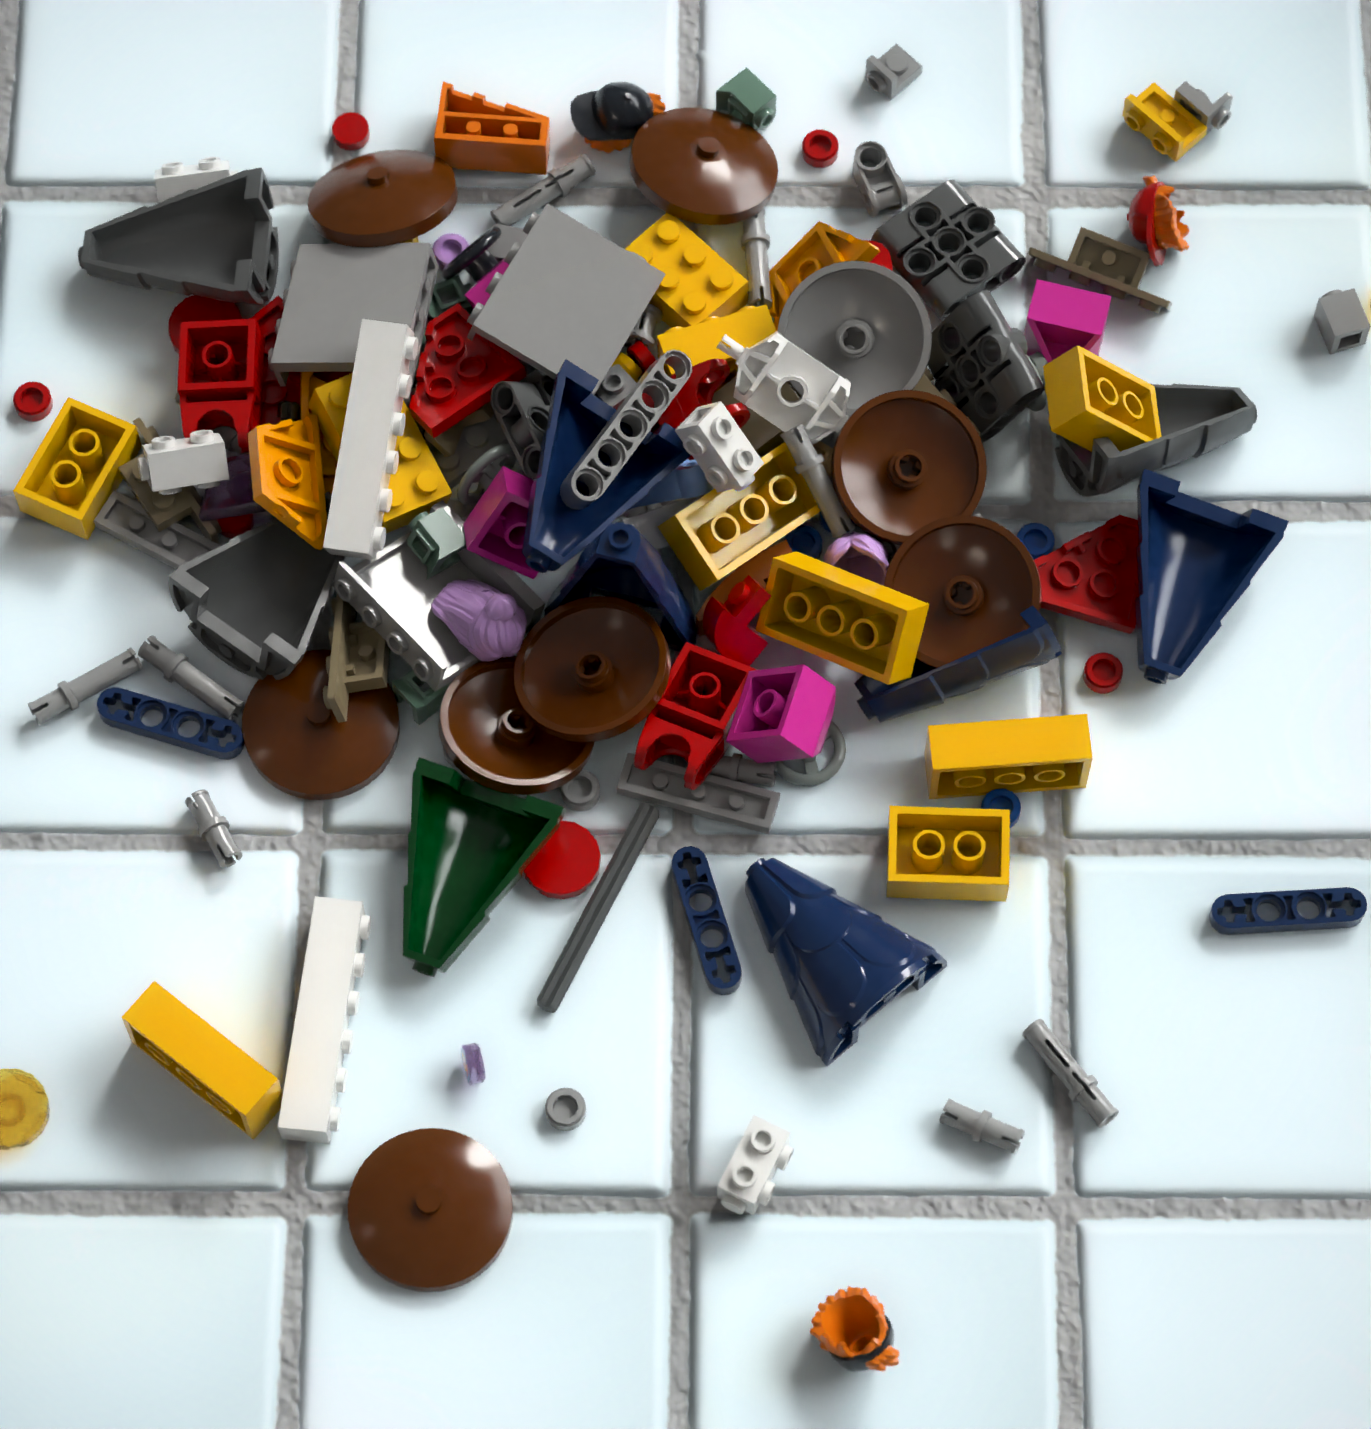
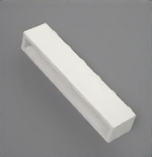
M362 319L323 543V548L332 555L376 561L377 551H382L385 545L386 528L382 527L384 512L388 513L392 505L393 493L392 489H388L390 475L396 474L398 469L399 452L395 451L397 436L403 435L405 428V413H401L403 399L409 398L412 387V377L408 375L410 360L415 361L418 352V338L414 337L415 333L407 324Z
M315 896L278 1121L281 1139L330 1144L332 1131H339L341 1107H336L338 1092L344 1093L347 1083V1068H342L344 1054H351L353 1045V1030H349L348 1025L350 1015L356 1016L359 1007V992L354 991L356 977L362 978L365 968V954L360 953L362 939H369L371 930V916H366L363 901Z

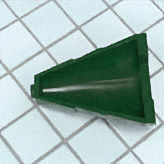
M420 757L418 758L416 769L413 772L411 832L408 833V884L404 886L403 956L414 962L413 970L435 978L437 971L445 973L490 921L489 914L522 878V872L558 830L560 822L566 813L564 807L527 795L526 799L487 788L477 782L464 778L455 769Z

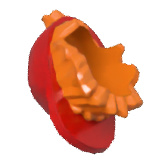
M1144 176L1143 180L1146 187L1138 191L1132 199L1129 213L1127 214V221L1129 222L1132 236L1138 242L1147 245L1151 261L1156 267H1159L1164 263L1166 249L1174 248L1180 252L1188 250L1189 245L1183 238L1190 231L1188 225L1180 222V219L1185 214L1184 210H1177L1173 206L1172 201L1169 200L1170 194L1175 190L1174 187L1158 182L1156 176Z

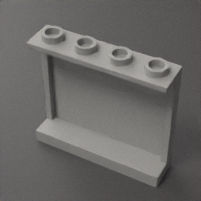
M547 203L540 215L533 212L522 230L528 235L522 245L515 241L504 259V262L509 264L503 275L499 272L495 273L485 291L491 295L486 304L483 305L478 302L470 314L467 322L472 327L467 338L472 341L477 333L554 380L563 362L567 359L599 380L591 393L595 395L666 274Z
M397 243L380 247H352L341 244H300L297 257L292 260L290 266L291 281L289 289H285L283 293L284 309L282 318H278L276 322L277 338L275 346L269 350L268 354L269 369L274 371L280 387H286L289 372H353L362 319L407 324L415 333L414 337L418 338V352L415 361L410 360L408 375H411L413 385L439 268L431 244Z
M443 500L431 507L429 514L443 507L464 533V521ZM410 531L384 547L382 551H377L376 561L364 559L351 568L344 561L339 562L333 587L339 597L349 602L361 615L366 625L374 628L387 641L389 648L395 654L400 655L413 668L416 676L420 680L426 681L436 692L453 681L460 673L472 665L481 662L465 646L459 643L448 626L432 612L431 604L448 583L459 579L464 581L468 579L476 580L498 589L503 594L511 595L514 597L517 605L524 610L527 620L525 634L540 620L546 603L513 570L467 550V547L457 552L461 558L458 563L427 579L426 564L420 561L408 545L407 538L411 533Z

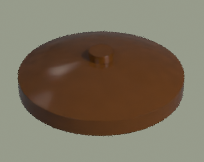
M677 108L655 115L645 122L636 133L629 158L632 178L641 193L651 203L679 219L705 225L732 224L756 215L769 203L778 179L777 159L766 139L752 126L744 124L742 120L727 113L707 108Z
M386 150L353 158L327 172L312 188L308 197V209L313 227L326 239L352 247H380L416 238L439 225L454 209L458 199V189L452 168L439 157L415 150Z
M897 390L869 400L859 407L845 422L834 444L831 458V475L837 498L844 511L856 525L879 540L902 545L915 531L935 520L950 516H970L977 507L984 491L987 464L984 447L978 432L966 415L955 405L928 392Z
M960 515L945 517L928 523L915 531L895 553L888 567L884 582L885 587L930 604L916 658L933 668L941 667L1028 629L1020 613L1032 605L1038 612H1040L1042 588L1040 575L1025 545L1002 525L976 516Z
M585 597L568 602L552 610L529 631L516 656L514 685L520 703L527 715L539 728L548 734L574 742L605 740L622 734L636 726L658 704L667 687L670 676V651L659 625L643 608L617 597Z
M326 649L306 651L302 661L283 679L276 680L273 675H267L263 680L258 679L248 695L242 716V733L245 747L258 773L280 791L308 800H330L344 797L370 784L389 764L396 750L400 734V716L397 701L388 682L385 688L349 693L347 721L338 723L332 709L328 710L323 699V688L328 686L329 681L326 670V657L331 656V650Z
M516 656L501 657L489 662H478L460 673L451 682L444 694L438 720L439 735L443 748L454 765L470 779L487 788L518 795L539 794L551 791L575 778L590 759L595 741L574 742L557 738L539 728L530 719L520 703L514 685Z
M425 1128L399 1134L381 1144L366 1158L359 1168L348 1197L349 1228L354 1244L363 1260L374 1272L388 1282L418 1292L450 1290L480 1276L502 1252L512 1226L513 1201L510 1185L497 1159L488 1149L473 1138L447 1129Z

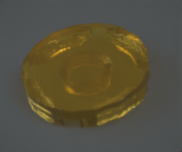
M0 1069V1150H10L9 1148L18 1146L21 1148L31 1144L43 1133L50 1115L48 1096L43 1085L32 1074L20 1069Z

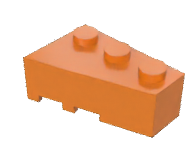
M443 81L434 136L435 156L444 160L451 168L547 175L550 153V117L506 103L505 107L488 102L485 100V95L474 92L473 96L454 90L453 84Z

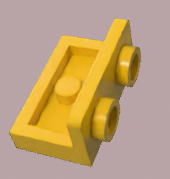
M1155 82L1137 97L1130 94L1125 98L1122 117L1127 125L1134 131H1140L1151 141L1159 153L1167 154L1175 162L1206 136L1208 127Z

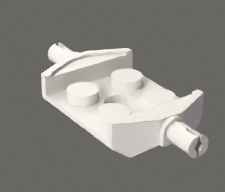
M778 331L750 348L747 346L744 348L727 336V334L723 336V342L720 341L716 348L736 359L735 363L738 365L733 395L735 399L784 432L803 424L812 445L832 432L838 433L849 418L846 415L851 381L847 378L844 379L797 347ZM795 380L802 385L804 392L799 400L787 401L783 398L781 387L785 382Z

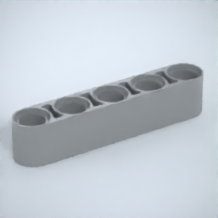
M680 350L667 351L648 367L562 482L560 496L566 506L576 510L584 509L602 496L689 379L692 373V363L684 352ZM664 364L674 369L676 379L667 376L664 371ZM642 393L651 396L654 401V408L648 407L643 402ZM620 422H625L631 427L632 437L623 434ZM598 451H602L609 456L611 461L610 467L603 465L599 461ZM576 480L582 481L587 485L589 496H584L578 492Z

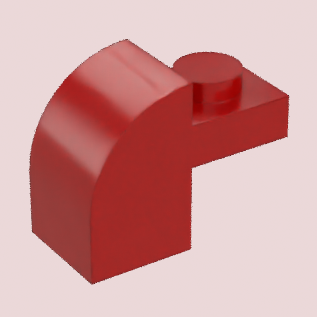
M747 575L742 582L737 583L731 589L728 599L724 604L712 596L703 614L704 633L714 648L722 656L750 666L769 644L749 623L771 597L764 587L750 575Z

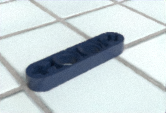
M113 687L106 689L98 697L97 708L102 721L111 727L223 760L237 757L244 749L245 743L242 730L237 723L231 720L123 688ZM117 700L121 701L125 710L117 709L114 714H110L107 705H115ZM149 710H158L163 714V719L156 726H146L141 722L144 713ZM129 711L134 712L133 721H130L131 717ZM189 720L195 721L200 725V730L195 736L188 738L178 733L182 723ZM209 726H211L213 736H207ZM227 733H231L234 743L227 742L225 747H221L219 739L216 737L225 738Z
M683 847L672 858L674 882L706 984L716 994L729 995L739 988L742 980L741 965L705 854L696 847ZM690 859L692 864H698L695 868L697 883L690 885V876L687 869H680L683 867V860ZM703 893L711 898L712 905L705 911H696L690 906L689 901L693 895ZM710 929L718 930L724 937L723 942L714 948L705 946L700 939L701 935ZM723 956V965L726 972H734L730 974L729 982L723 983L721 978H714L717 976V962L715 958Z
M1349 887L1226 894L1214 901L1210 910L1209 920L1211 926L1217 932L1226 935L1350 928L1362 921L1367 910V901L1359 890ZM1326 900L1330 901L1329 908L1341 907L1343 900H1349L1350 906L1357 907L1352 915H1347L1346 910L1340 908L1332 909L1330 917H1326ZM1303 901H1311L1318 907L1319 915L1313 919H1305L1298 913L1297 905ZM1264 903H1270L1278 909L1279 917L1274 921H1265L1259 917L1257 907ZM1246 905L1251 906L1249 910L1251 922H1246L1247 914H1239L1244 913ZM1224 907H1230L1231 913L1238 914L1235 915L1233 922H1227L1225 916H1219Z

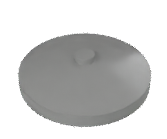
M844 261L831 264L805 278L786 301L777 329L784 338L844 379L847 378L851 381L846 415L851 416L859 407L879 395L897 390H913L926 370L932 348V329L929 315L915 289L894 271L865 261ZM789 380L799 394L803 395L804 389L802 385L795 380Z

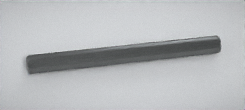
M645 802L639 805L537 997V1005L543 1010L554 1013L562 1002L659 818V810L655 806Z

